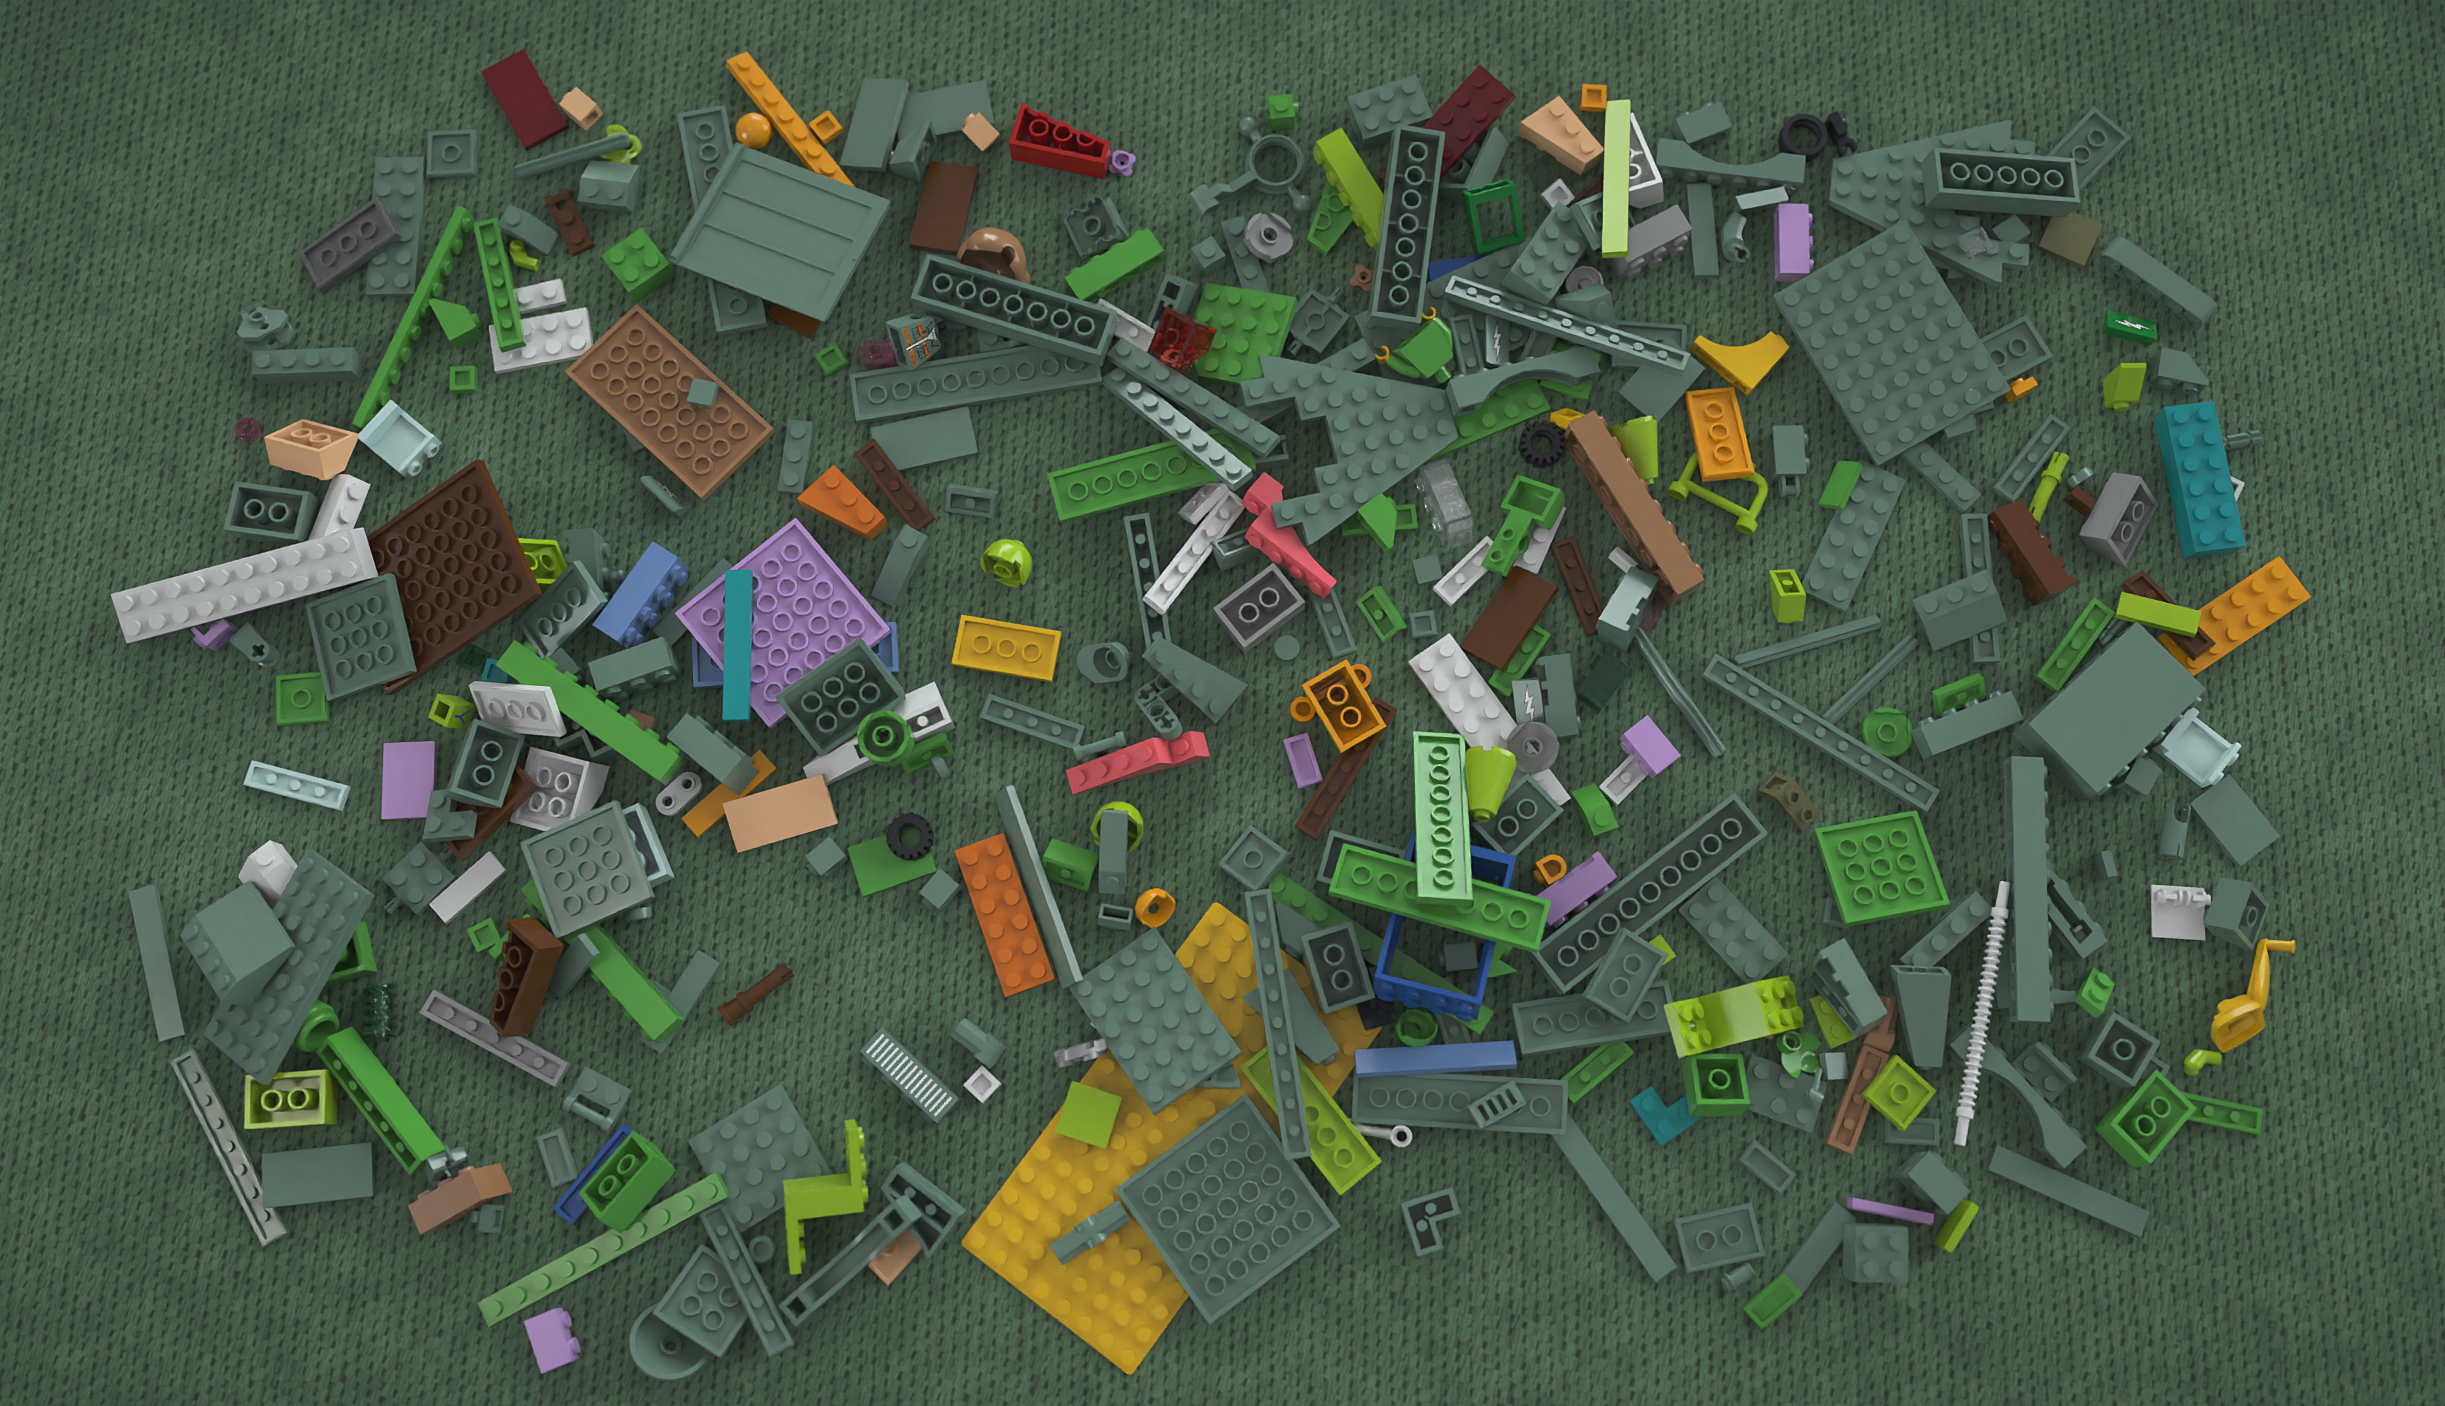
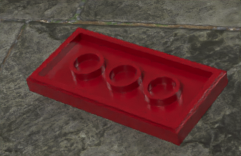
M524 49L481 71L526 151L569 129L568 124Z

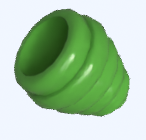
M318 999L315 1001L291 1044L292 1047L307 1053L315 1052L328 1036L337 1033L339 1019L331 1005Z

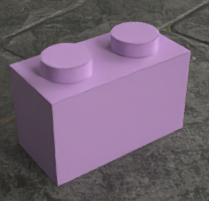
M1648 715L1619 738L1622 742L1621 747L1628 755H1633L1639 762L1637 766L1640 771L1646 776L1649 775L1652 779L1681 756Z
M562 1307L524 1321L541 1374L579 1359L580 1345L577 1338H572L569 1330V1327L572 1326L571 1318L567 1311L563 1312Z

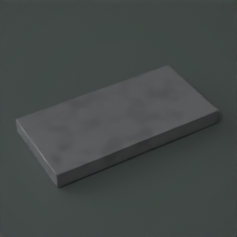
M376 197L301 250L299 255L318 290L324 293L402 238L382 200Z

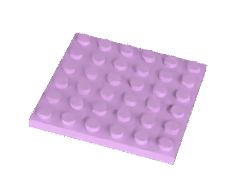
M794 518L730 569H751L753 571L751 706L770 729L788 716L774 696L860 636L870 648H873L892 632L797 518ZM725 574L675 612L677 617L722 671H724Z

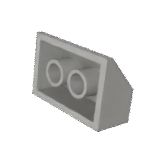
M2113 472L2108 482L2105 483L2098 501L2092 507V512L2086 523L2081 527L2079 534L2088 548L2123 567H2126L2159 505L2141 476Z

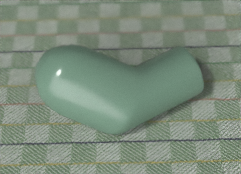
M624 570L613 571L609 576L612 597L627 578Z

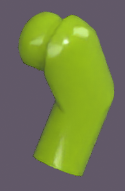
M513 240L509 248L513 263L518 267L538 271L540 260L528 257L523 242Z
M2201 1049L2193 1050L2183 1062V1071L2187 1075L2195 1076L2205 1063L2219 1065L2222 1059L2221 1053Z

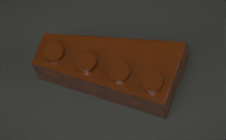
M2022 499L1996 509L1987 516L1990 532L1996 534L2000 541V552L2003 556L2008 557L2012 564L2010 567L2012 575L2020 580L2024 587L2022 588L2023 596L2027 601H2031L2033 606L2061 595L2078 583L2073 575L2068 577L2063 570L2066 564L2062 558H2055L2052 554V543L2047 536L2038 533L2039 524Z

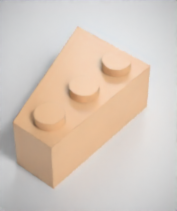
M1560 96L1520 123L1517 134L1519 137L1527 139L1535 144L1539 150H1544L1554 156L1555 160L1580 176L1601 162L1604 148Z

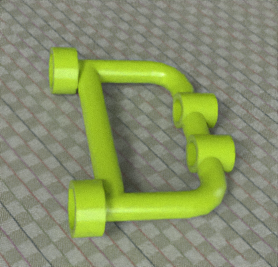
M1695 452L1690 457L1678 482H1671L1667 493L1679 501H1685L1689 492L1738 516L1739 519L1735 528L1751 536L1758 526L1755 519L1767 498L1769 488L1765 478L1755 472L1757 466L1752 462L1754 469L1753 477H1744L1742 479L1754 482L1759 490L1750 509L1747 510L1690 481L1698 466Z

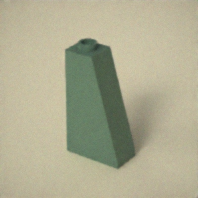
M1890 965L1909 1059L1917 1068L1923 1070L1942 1067L1952 975L1944 967Z
M1287 968L1283 972L1295 1047L1315 1065L1322 1062L1323 1066H1326L1337 1059L1335 1053L1339 1051V1048ZM1259 987L1243 996V1000L1263 1018Z

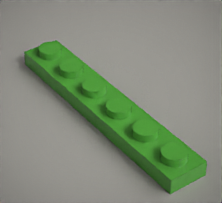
M496 217L473 224L498 345L503 353L527 345L504 236L498 226L500 221Z

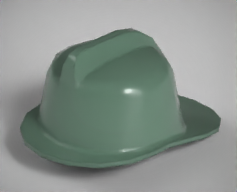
M1112 641L1109 643L1091 644L1083 647L1078 652L1077 666L1080 672L1094 683L1120 681L1126 677L1134 653L1133 651H1128L1120 642Z

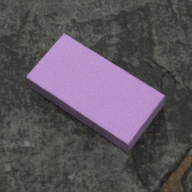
M1308 732L1284 739L1283 742L1298 789L1322 782L1323 778Z

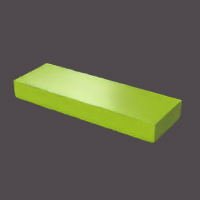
M2121 592L2114 618L2134 623L2138 622L2142 625L2195 637L2201 611Z

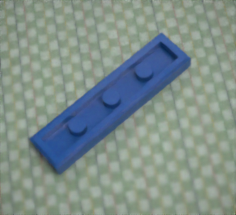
M626 1124L620 1126L553 1207V1210L572 1226L579 1221L589 1208L579 1192L633 1131Z

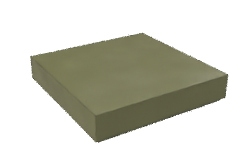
M2073 211L2066 217L2050 216L2036 249L2082 269L2086 264L2103 224Z

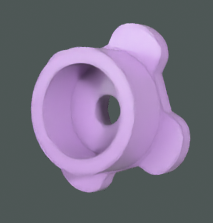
M1115 151L1112 154V164L1109 165L1110 172L1113 174L1122 173L1126 177L1132 174V165L1136 162V157L1126 151Z

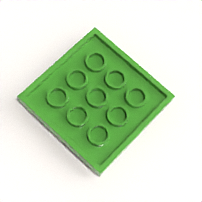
M1206 283L1185 344L1191 345L1194 351L1191 354H1186L1185 352L1191 349L1189 347L1183 348L1181 354L1183 359L1178 363L1176 371L1185 377L1239 386L1241 382L1263 378L1258 356L1264 354L1280 358L1298 300L1296 297Z
M1917 810L1815 829L1814 836L1844 927L1949 907L1950 902Z

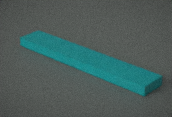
M751 569L725 571L724 722L750 721L753 603V571Z

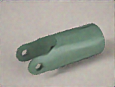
M2170 798L2166 803L2158 856L2172 860H2183L2191 806L2189 803L2183 805L2181 817L2178 821L2173 812L2175 801Z

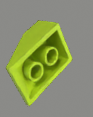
M518 538L539 588L544 593L568 567L557 540Z

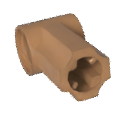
M1879 995L1888 1014L1880 1025L1865 1033L1864 1039L1861 1038V1044L1888 1053L1894 1043L1895 1031L1893 1029L1899 1011L1895 999Z

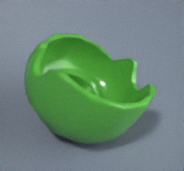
M1409 1009L1402 1013L1396 1025V1032L1400 1040L1413 1048L1424 1047L1431 1043L1438 1029V1023H1434L1431 1013L1422 1012L1418 1009ZM1412 1024H1416L1420 1028V1030H1418Z

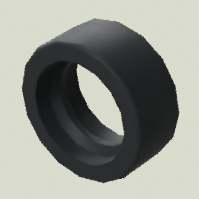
M1807 113L1796 114L1785 122L1779 133V150L1781 153L1806 156L1805 163H1809L1815 160L1823 151L1828 138L1827 128L1814 115ZM1795 127L1808 128L1817 138L1816 145L1809 150L1799 149L1789 140V132Z

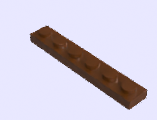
M1376 696L1372 704H1374L1386 727L1339 754L1295 825V828L1316 841L1397 712L1396 708Z

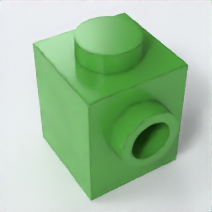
M1292 94L1268 96L1270 131L1294 129L1295 118H1299L1298 103H1293Z

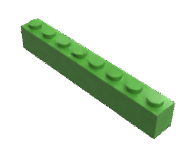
M516 640L513 641L496 663V666L523 685L551 687L556 704L561 712L667 786L685 762L679 756L681 750L669 742L664 746L658 741L661 736L651 729L647 728L646 731H643L637 727L640 723L637 719L628 713L623 717L617 712L620 707L606 699L603 703L596 698L599 695L596 690L587 684L582 688L576 683L579 680L576 676L567 670L562 674L556 669L559 664L547 656L541 659L535 655L539 650L525 641L521 645Z
M532 878L520 890L526 895L524 898L525 902L532 909H538L543 914L540 917L541 920L551 928L534 879ZM599 923L559 940L568 947L578 935L582 933L587 935L600 952L589 967L592 970L590 973L591 977L598 984L601 985L603 983L609 989L606 992L607 995L615 1003L618 1004L620 1002L625 1007L623 1013L633 1023L637 1021L642 1027L640 1032L648 1041L654 1040L663 1043L685 1022L684 1018Z

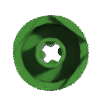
M882 710L867 715L861 721L857 730L858 744L861 752L879 766H898L909 757L914 747L915 736L911 727L900 715L893 711ZM883 736L890 737L888 742H883L881 739Z

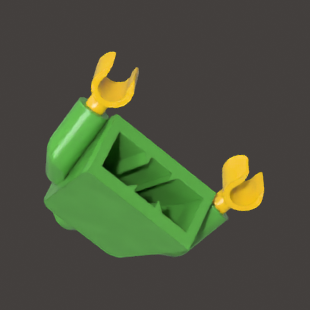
M1429 307L1428 313L1431 316L1427 317L1422 312L1421 322L1423 325L1394 348L1392 355H1390L1387 346H1381V350L1386 355L1380 357L1375 354L1378 363H1387L1389 367L1400 374L1414 379H1427L1433 375L1441 384L1451 377V373L1445 364L1453 358L1451 351L1453 348L1452 334L1446 324L1439 317H1435V308Z

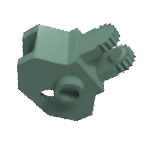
M257 303L253 305L254 312L248 315L245 310L239 312L243 323L237 330V334L249 355H252L253 351L277 350L289 344L295 335V331L289 324V318L284 310H267Z

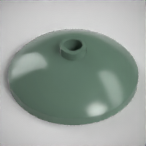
M657 1303L646 1309L637 1318L632 1327L629 1339L631 1357L636 1366L653 1379L678 1381L688 1378L703 1367L710 1356V1352L653 1316L652 1313L659 1304ZM672 1344L675 1346V1349L668 1351L665 1347Z

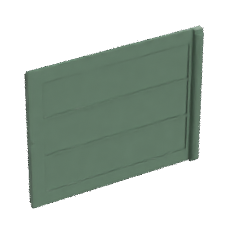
M736 142L668 260L670 263L825 322L831 315L887 214L891 201L750 149Z

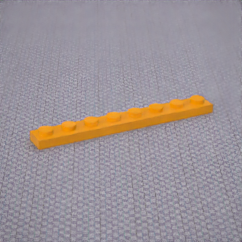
M748 52L727 60L726 67L808 170L855 187Z

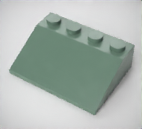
M861 636L774 696L820 757L856 734L861 721L867 715L882 710H890L906 699L904 689Z
M251 881L246 882L196 914L180 934L221 1002L247 1008L296 948L255 884Z

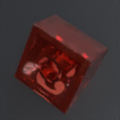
M1166 306L1147 353L1181 371L1208 353L1217 329L1185 312Z

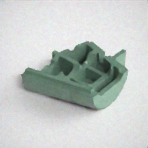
M445 1145L446 1152L426 1158V1164L422 1168L433 1188L439 1182L454 1177L460 1170L472 1165L463 1146L450 1150Z

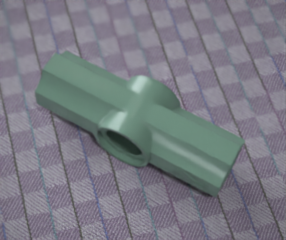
M1117 1200L1098 1214H1093L1076 1225L1073 1231L1064 1235L1050 1246L1058 1260L1064 1265L1086 1249L1090 1250L1108 1238L1107 1235L1128 1223L1131 1218L1121 1202Z

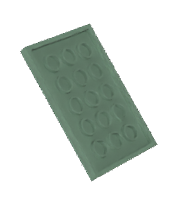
M1155 927L1083 976L1082 981L1068 986L1101 1037L1105 1038L1107 1046L1154 1116L1242 1055L1236 1043Z

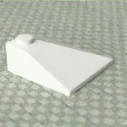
M530 747L524 770L539 788L512 814L510 822L547 831L590 812L603 792L609 766Z

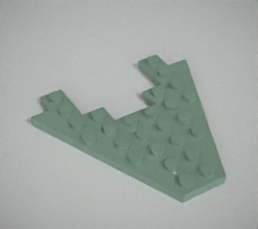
M2006 120L1833 159L1828 206L1881 232L1906 220L1926 254L1993 287L1999 288L2002 268L2026 271L2028 267L2029 244L1979 239L1980 218L1955 215V209L1926 207L1921 163L1933 148L2034 155L2035 142L2010 139L2011 120Z
M1264 354L1258 356L1263 378L1241 382L1239 385L1245 409L1294 399L1300 423L1322 418L1325 420L1336 464L1314 468L1313 475L1318 493L1274 502L1270 505L1276 530L1301 525L1307 547L1319 541L1356 514L1358 509L1381 492L1383 494L1458 439L1445 390Z

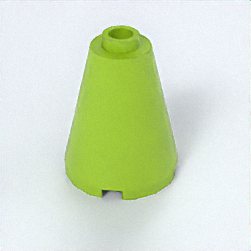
M1656 415L1629 420L1621 424V426L1616 424L1608 427L1607 430L1612 437L1615 436L1620 442L1621 452L1625 458L1628 457L1633 462L1634 472L1638 478H1642L1647 485L1654 484V478L1658 477Z
M1475 746L1466 751L1465 767L1469 813L1477 821L1488 822L1490 819L1495 818L1517 767L1516 756L1508 750L1492 746L1490 751L1483 750V746Z

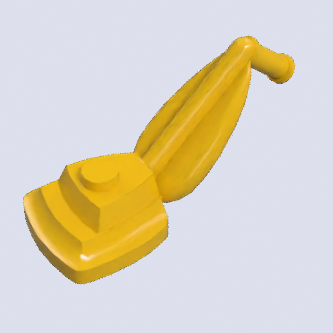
M2265 938L2258 942L2247 994L2223 1000L2217 1006V1015L2214 1016L2211 1025V1038L2222 1053L2228 1052L2246 1042L2266 1026L2263 1011L2266 1008L2270 984V962L2267 950L2295 953V940L2280 941Z

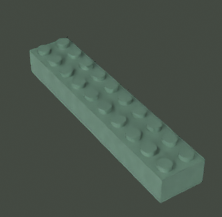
M1733 793L1540 943L1538 953L1529 952L1527 955L1559 995L1564 994L1599 967L1621 927L1638 936L1769 833L1737 794Z

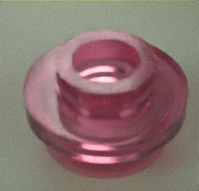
M241 418L235 425L236 436L244 442H252L260 436L261 425L254 418ZM252 426V430L246 434V428Z

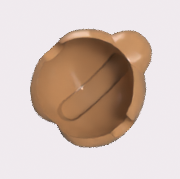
M992 227L978 229L962 243L957 252L958 263L1027 284L1030 283V275L1026 270L1027 262L1024 249L1019 240L1005 230Z

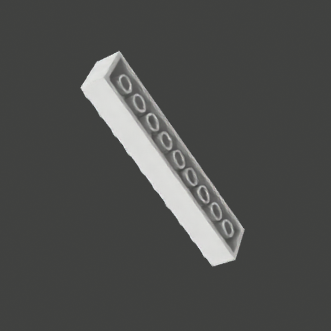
M356 528L113 593L111 597L126 643H132L379 576L364 528Z

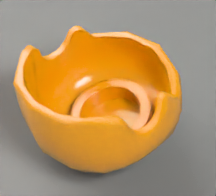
M746 114L736 124L737 141L750 149L758 150L759 148H764L768 145L770 138L774 137L773 125L762 114Z
M1149 889L1137 899L1134 907L1136 918L1150 928H1157L1172 916L1176 902L1162 889ZM1154 903L1159 906L1156 914L1149 912V907Z

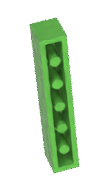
M353 1027L330 1035L324 1040L316 1053L409 1175L422 1170V1166L426 1164V1158L445 1151V1147L440 1139L436 1137L424 1118L420 1116L410 1103V1100L404 1095L394 1079L388 1074L378 1058L372 1053Z

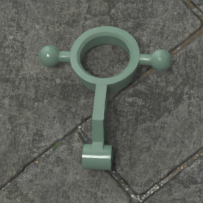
M1245 117L1239 123V131L1242 135L1250 137L1254 143L1245 159V174L1229 184L1217 183L1211 188H1208L1205 184L1194 189L1188 198L1200 216L1206 218L1215 213L1220 205H1224L1249 188L1254 187L1268 195L1289 193L1293 199V209L1299 214H1305L1310 211L1312 202L1307 195L1301 194L1296 188L1301 183L1305 174V158L1298 145L1284 135L1272 134L1261 137L1257 131V121L1252 117ZM1269 146H1281L1288 149L1294 155L1297 162L1294 174L1289 179L1279 183H1272L1262 179L1254 168V159L1262 149Z

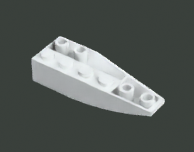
M935 682L905 694L906 699L889 710L900 715L909 724L915 736L914 745L933 735L955 728ZM856 733L824 756L820 757L818 755L805 765L803 769L807 778L824 774L826 784L829 785L875 763L861 752ZM883 736L881 740L888 742L890 737Z

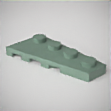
M1157 637L1142 655L1155 670L1215 724L1248 686L1246 683L1161 637Z

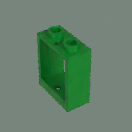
M1508 178L1462 191L1471 246L1478 254L1488 255L1494 253L1495 249L1505 248L1525 241L1516 183ZM1508 196L1514 233L1482 241L1476 205Z

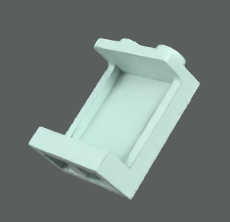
M392 400L358 434V438L406 479L417 475L421 471L422 464L428 457L432 458L438 453L439 445L442 443Z
M2193 707L2182 713L2184 717L2176 725L2167 728L2165 736L2156 742L2152 749L2200 787L2214 786L2224 776L2222 771L2226 765L2230 766L2239 757L2237 751L2242 745L2238 742L2230 744L2196 718L2199 711Z

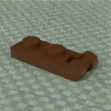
M567 187L561 189L557 195L544 197L571 255L574 257L594 248L595 244ZM566 202L567 206L559 210L557 205Z

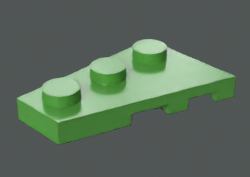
M1329 181L1326 183L1306 241L1324 256H1327L1354 222L1352 218L1353 213L1349 206H1345L1341 202L1339 190L1335 185H1331Z

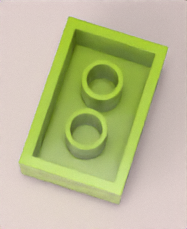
M330 1070L275 1073L269 1085L260 1084L251 1075H245L244 1129L264 1130L337 1124L338 1080Z

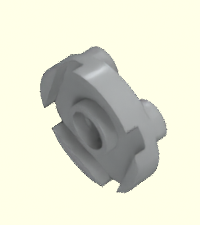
M1262 213L1253 216L1247 224L1243 243L1255 256L1267 263H1273L1275 260L1283 258L1293 245V238L1291 240L1290 234L1291 228L1287 221L1277 214L1261 215ZM1268 233H1270L1272 235V241L1267 240L1264 234L1267 235Z
M1531 721L1522 723L1512 730L1507 739V750L1516 756L1517 769L1522 772L1537 773L1548 769L1555 762L1558 756L1559 742L1555 732L1544 723ZM1528 741L1532 743L1537 741L1539 743L1537 746L1539 752L1537 754L1535 752L1529 754L1526 751L1528 749L1526 745Z
M1105 1038L1077 1044L1066 1050L1065 1048L1053 1053L1056 1063L1061 1068L1074 1064V1062L1087 1061L1107 1054V1045Z

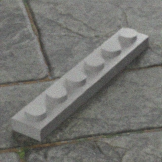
M437 990L431 992L420 1011V1014L554 1087L559 1086L571 1065L568 1061L520 1035L504 1038L489 1023V1018Z

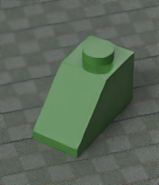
M434 298L428 300L449 341L457 349L484 335L480 329L483 323L476 312L472 314L462 305Z
M1381 492L1357 510L1356 518L1388 556L1392 553L1397 506L1389 496L1385 497Z
M1595 783L1571 792L1590 840L1614 832L1618 828L1609 802Z

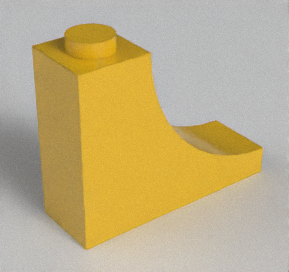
M1770 331L1759 341L1738 347L1719 345L1700 335L1692 344L1690 351L1744 395L1748 396L1782 359L1790 346L1787 345L1786 340L1782 336L1775 335Z

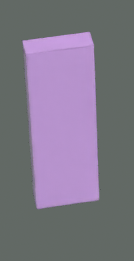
M1847 1197L1846 1201L1847 1209L1930 1225L1934 1219V1214L1858 1198Z

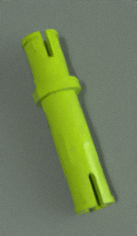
M2053 453L2047 470H2044L2041 474V483L2028 508L2038 524H2040V520L2056 485L2062 481L2061 475L2070 459L2064 453Z

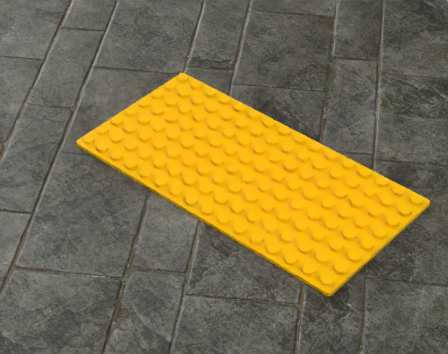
M1217 902L1211 905L1176 952L1175 957L1242 1052V1055L1232 1062L1241 1081L1242 1089L1194 1088L1154 1116L1107 1046V1054L1099 1056L1080 1081L1081 1084L1123 1097L1107 1148L1104 1149L1056 1133L1055 1131L1064 1107L1063 1104L962 1240L964 1248L1127 1374H1132L1189 1295L1115 1189L1245 1093L1282 1143L1278 1116L1240 1069L1243 1064L1267 1046L1263 1018L1243 1000V996L1258 987L1250 928L1248 924ZM1280 949L1283 971L1288 968L1339 1048V1051L1335 1053L1337 1059L1323 1066L1322 1062L1315 1065L1295 1047L1296 1053L1328 1094L1333 1097L1355 1066V1050L1367 1049L1382 1029V1026L1368 1031L1364 1030L1355 1004L1327 1014L1319 1012L1306 967ZM1119 1200L1131 1220L1107 1235L1108 1238L1092 1249H1086L1062 1265L1050 1245L1073 1231L1076 1225L1091 1215L1098 1214Z

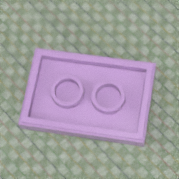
M438 742L384 743L382 820L426 818L430 793L436 790Z

